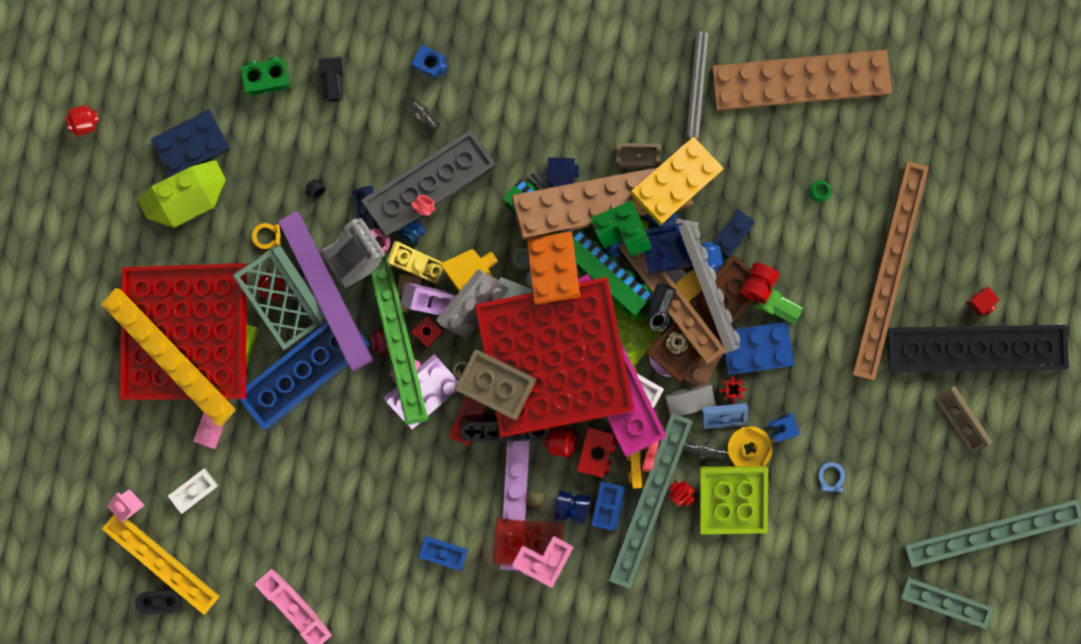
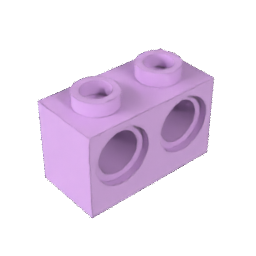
M406 282L401 304L412 310L440 315L455 298V295L444 290Z

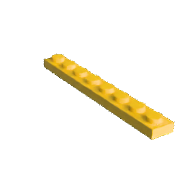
M115 288L101 305L217 426H222L236 409L120 289Z

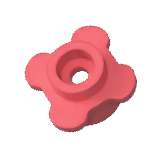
M419 195L415 202L411 203L415 211L421 215L430 216L431 211L435 210L434 201L425 195Z

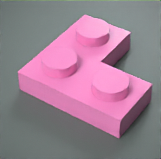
M555 536L552 537L543 556L522 546L512 567L552 588L573 546Z

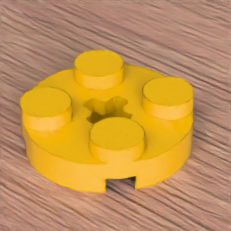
M750 426L738 429L730 436L727 444V455L735 466H765L772 456L773 450L769 436L757 427ZM752 442L754 444L753 448L756 450L754 453L750 452L747 455L744 445H749Z

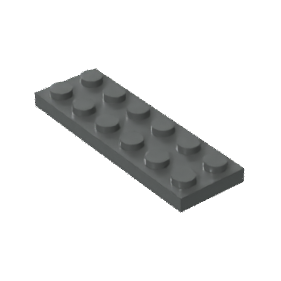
M469 130L362 199L361 203L384 236L388 238L422 216L411 206V203L415 202L419 195L431 198L434 201L435 207L494 169L496 163L474 133Z

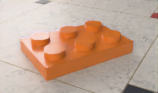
M572 232L527 239L535 303L542 304L581 297Z

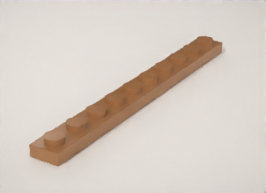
M908 161L905 163L852 371L853 376L875 381L929 168L927 166Z

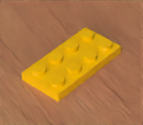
M693 137L630 192V195L661 226L721 173L724 168Z

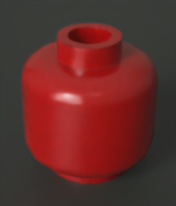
M88 105L71 108L67 111V116H64L69 132L74 133L76 136L94 132L96 130V123L100 122L96 110L91 111Z
M553 427L544 439V446L547 447L548 453L552 456L567 458L576 452L578 437L572 429Z

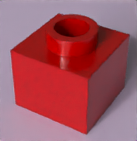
M988 286L982 288L966 303L977 316L982 314L987 316L997 308L995 304L1000 299Z
M427 316L412 331L428 348L444 333ZM428 327L431 329V334L425 336L423 330Z

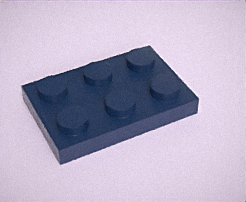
M210 109L151 138L169 177L230 150Z

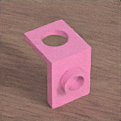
M129 489L122 495L119 492L115 494L107 507L123 523L143 508L144 504Z

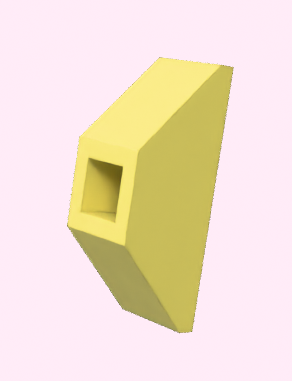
M397 241L394 242L387 260L390 266L435 284L438 283L443 270L441 266L443 262Z

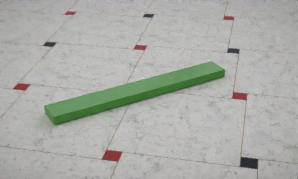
M386 253V256L382 257V261L372 271L370 277L405 424L410 425L428 421V415L392 266L387 263L389 254Z

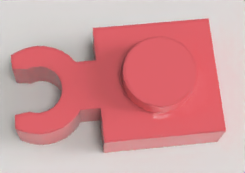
M659 441L643 448L645 453L641 471L649 473L653 469Z

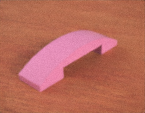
M273 569L269 570L254 584L291 621L308 644H323L332 636L308 604Z

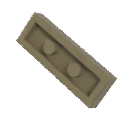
M955 386L934 398L972 454L992 443V440Z

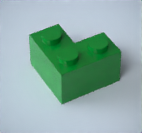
M632 200L591 217L603 248L624 240L631 257L652 249Z

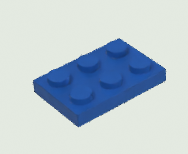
M787 322L733 329L737 331L740 337V348L724 354L727 375L794 366Z

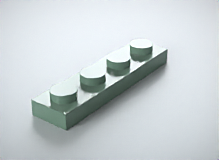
M908 577L905 579L899 597L900 599L987 629L993 607Z

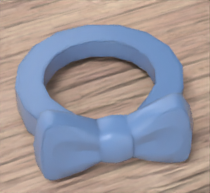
M834 462L825 463L821 466L818 472V480L822 486H819V490L829 492L843 491L841 485L845 479V471L842 466ZM828 467H835L840 472V479L833 487L828 486L823 478V473Z

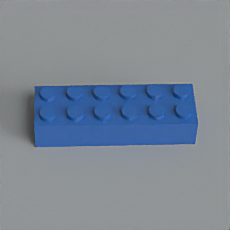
M328 321L246 386V399L239 400L263 430H269L349 365ZM359 331L367 349L372 347L371 344L367 341V339L363 336V334Z

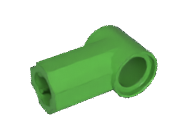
M770 288L772 293L766 304L758 302L755 304V307L770 315L774 314L792 325L796 323L803 310L802 307L782 297L783 295L772 288Z

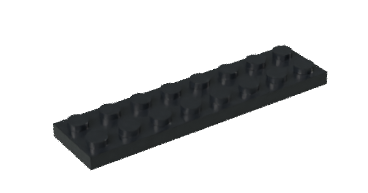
M1067 325L888 328L889 372L1069 369Z

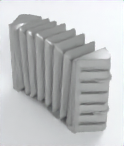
M362 218L354 219L343 227L344 231L341 232L336 242L319 252L343 290L370 275L379 266L382 257L386 256Z

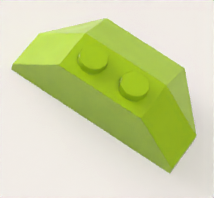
M215 160L191 166L151 186L137 200L146 219L176 228L214 209L225 185L226 178L218 162Z

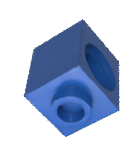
M423 45L420 46L412 62L414 70L435 80L438 79L439 75H444L448 66L444 55ZM429 59L437 61L436 66L433 68L426 67L425 63Z

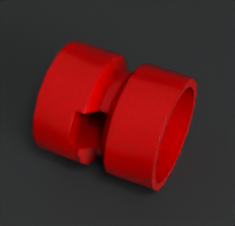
M753 263L748 274L750 279L745 280L740 292L753 301L766 304L772 293L770 287L776 285L780 274L765 264Z
M263 275L259 279L258 287L269 289L271 276ZM275 277L273 290L284 292L286 283L283 278ZM258 290L260 295L267 299L268 292ZM272 293L271 302H282V294Z

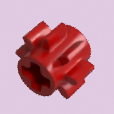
M730 376V382L721 381L725 386L723 389H719L718 392L724 393L723 401L730 398L731 403L735 404V398L744 399L741 393L746 391L747 388H742L740 385L743 382L742 379L735 382L734 377ZM736 385L737 388L735 389V391L737 392V394L729 395L728 392L730 391V389L728 388V386Z
M684 480L680 483L674 481L668 488L671 491L668 497L679 507L683 504L689 506L695 500L691 496L695 490Z

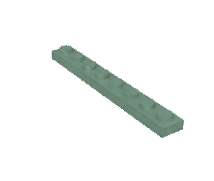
M671 413L665 429L667 438L662 439L659 445L653 469L650 470L611 573L610 582L628 589L631 588L693 421Z
M1078 499L906 544L904 549L909 567H916L1080 523L1081 508Z

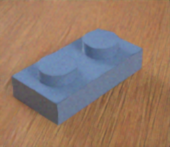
M747 403L702 407L703 428L711 429L748 425Z

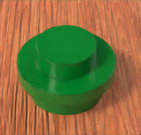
M815 181L809 188V195L815 202H825L831 196V187L825 181Z

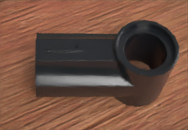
M341 57L318 59L319 75L322 78L323 101L338 102L343 100L341 83L343 66Z
M660 282L656 284L649 305H646L641 311L642 320L655 331L663 330L667 326L669 321L667 313L676 292L674 287Z

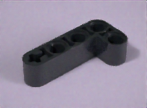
M466 415L460 420L459 424L462 437L471 442L540 441L546 438L549 431L548 428L501 438L499 427L494 431L487 430L491 425L498 426L496 415ZM469 426H473L472 431H468Z

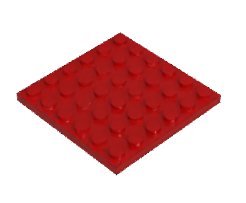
M226 263L122 267L121 291L225 399H246L247 297L232 275L247 266V264ZM246 272L240 276L245 285H247ZM121 326L120 400L191 399Z
M608 277L580 282L581 297L536 304L534 293L532 292L475 304L484 353L537 379L517 420L495 410L501 438L635 411Z

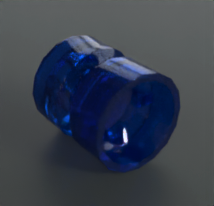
M559 490L554 519L566 521L568 518H571L574 523L585 524L590 496L581 494L573 496L571 492Z

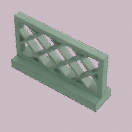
M280 245L273 246L265 254L232 275L282 350H285L319 325L327 322L319 303ZM268 257L273 263L272 274L260 271L262 261ZM257 265L256 270H251L253 267ZM247 271L256 273L253 286L245 285L240 276ZM259 274L271 276L269 289L257 287ZM275 277L283 278L285 281L284 292L273 290ZM256 290L268 292L266 305L256 302ZM272 293L283 295L281 308L269 306ZM287 296L297 299L296 311L285 309ZM269 308L281 310L278 323H272L268 320ZM284 311L296 313L294 326L282 324ZM300 314L307 315L312 322L305 329L297 327ZM281 327L293 329L291 339L285 343L280 337Z

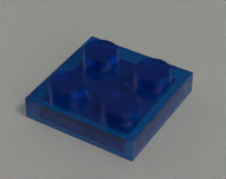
M683 223L645 230L652 249L643 252L649 275L693 266L678 227L683 225Z

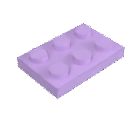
M435 354L417 368L427 415H429L457 391L455 388L459 381ZM395 387L384 399L404 420L397 387ZM419 423L410 424V425H408V426H409L411 429H413V428L416 427Z

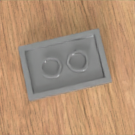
M478 269L436 321L441 326L467 339L479 325L475 304L502 299L509 288L501 281Z

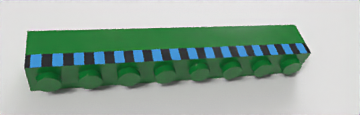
M520 179L502 198L503 205L516 216L512 195L536 191V189L529 182L524 183ZM581 228L565 231L572 232L577 271L582 276L589 274L591 280L608 277L613 303L634 321L643 308L649 305L652 297L651 290L646 285H640L635 281V276L629 270H623L618 266V261L609 254L607 256L601 251L602 247L595 240L590 241Z

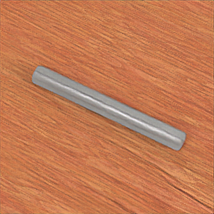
M697 32L686 132L687 139L694 137L697 140L699 135L708 33Z

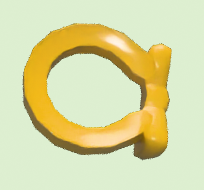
M268 223L259 224L252 233L254 244L260 249L265 250L275 245L281 246V226L279 224L275 226ZM262 228H269L276 233V239L269 244L263 245L259 243L257 234Z

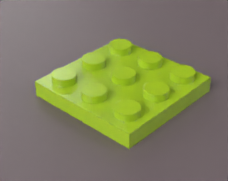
M767 466L700 467V534L768 533Z

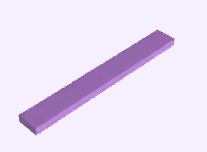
M296 211L278 221L351 370L355 371L373 361L300 213Z

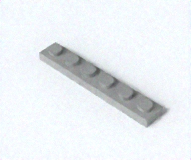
M693 222L678 226L724 349L726 353L740 348V337L737 331L733 330L731 325L732 316L723 304V292L720 288H717L715 283V271L712 267H709L707 262V250L704 246H701L699 241V229L696 225H693Z

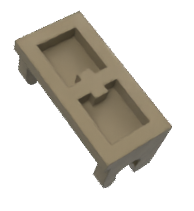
M617 143L615 169H652L659 167L661 164V144Z

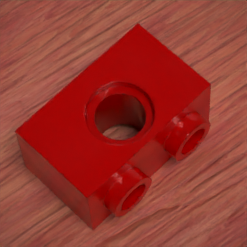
M588 427L577 471L602 478L604 473L609 474L612 462L608 461L609 453H614L617 440L613 439L614 434ZM597 446L601 447L604 451L603 457L598 460L594 459L591 455L592 449Z

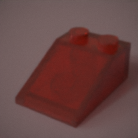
M497 518L493 564L512 565L522 546L543 556L553 536L563 541L564 523Z

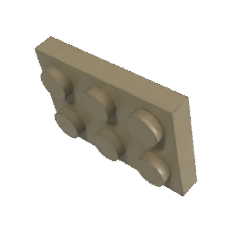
M475 349L455 390L517 420L537 379Z

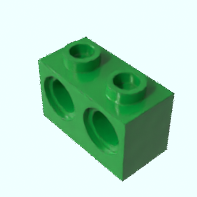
M271 57L266 62L249 61L245 66H240L245 93L250 97L292 89L288 65L284 58ZM275 69L282 70L278 78L272 77V72ZM254 73H259V80L256 82H251V75Z

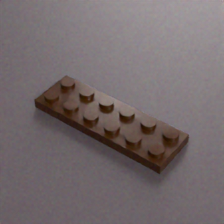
M735 255L716 274L715 280L717 288H720L723 292L725 309H728L732 316L731 325L753 301L740 292L745 280L750 279L748 275L750 269ZM701 291L690 305L718 340L720 335L704 293ZM673 322L646 354L680 383L702 357L688 339L686 341L688 346L684 352L681 351L679 354L670 352L666 347V340L669 338V334L673 332L683 334L677 324Z

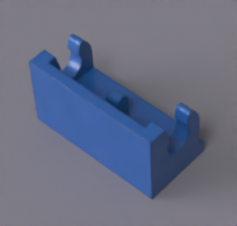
M793 413L783 414V417L772 420L767 424L768 427L778 426L776 430L779 432L769 436L771 442L777 443L800 435Z
M601 481L591 526L613 531L618 529L626 486Z

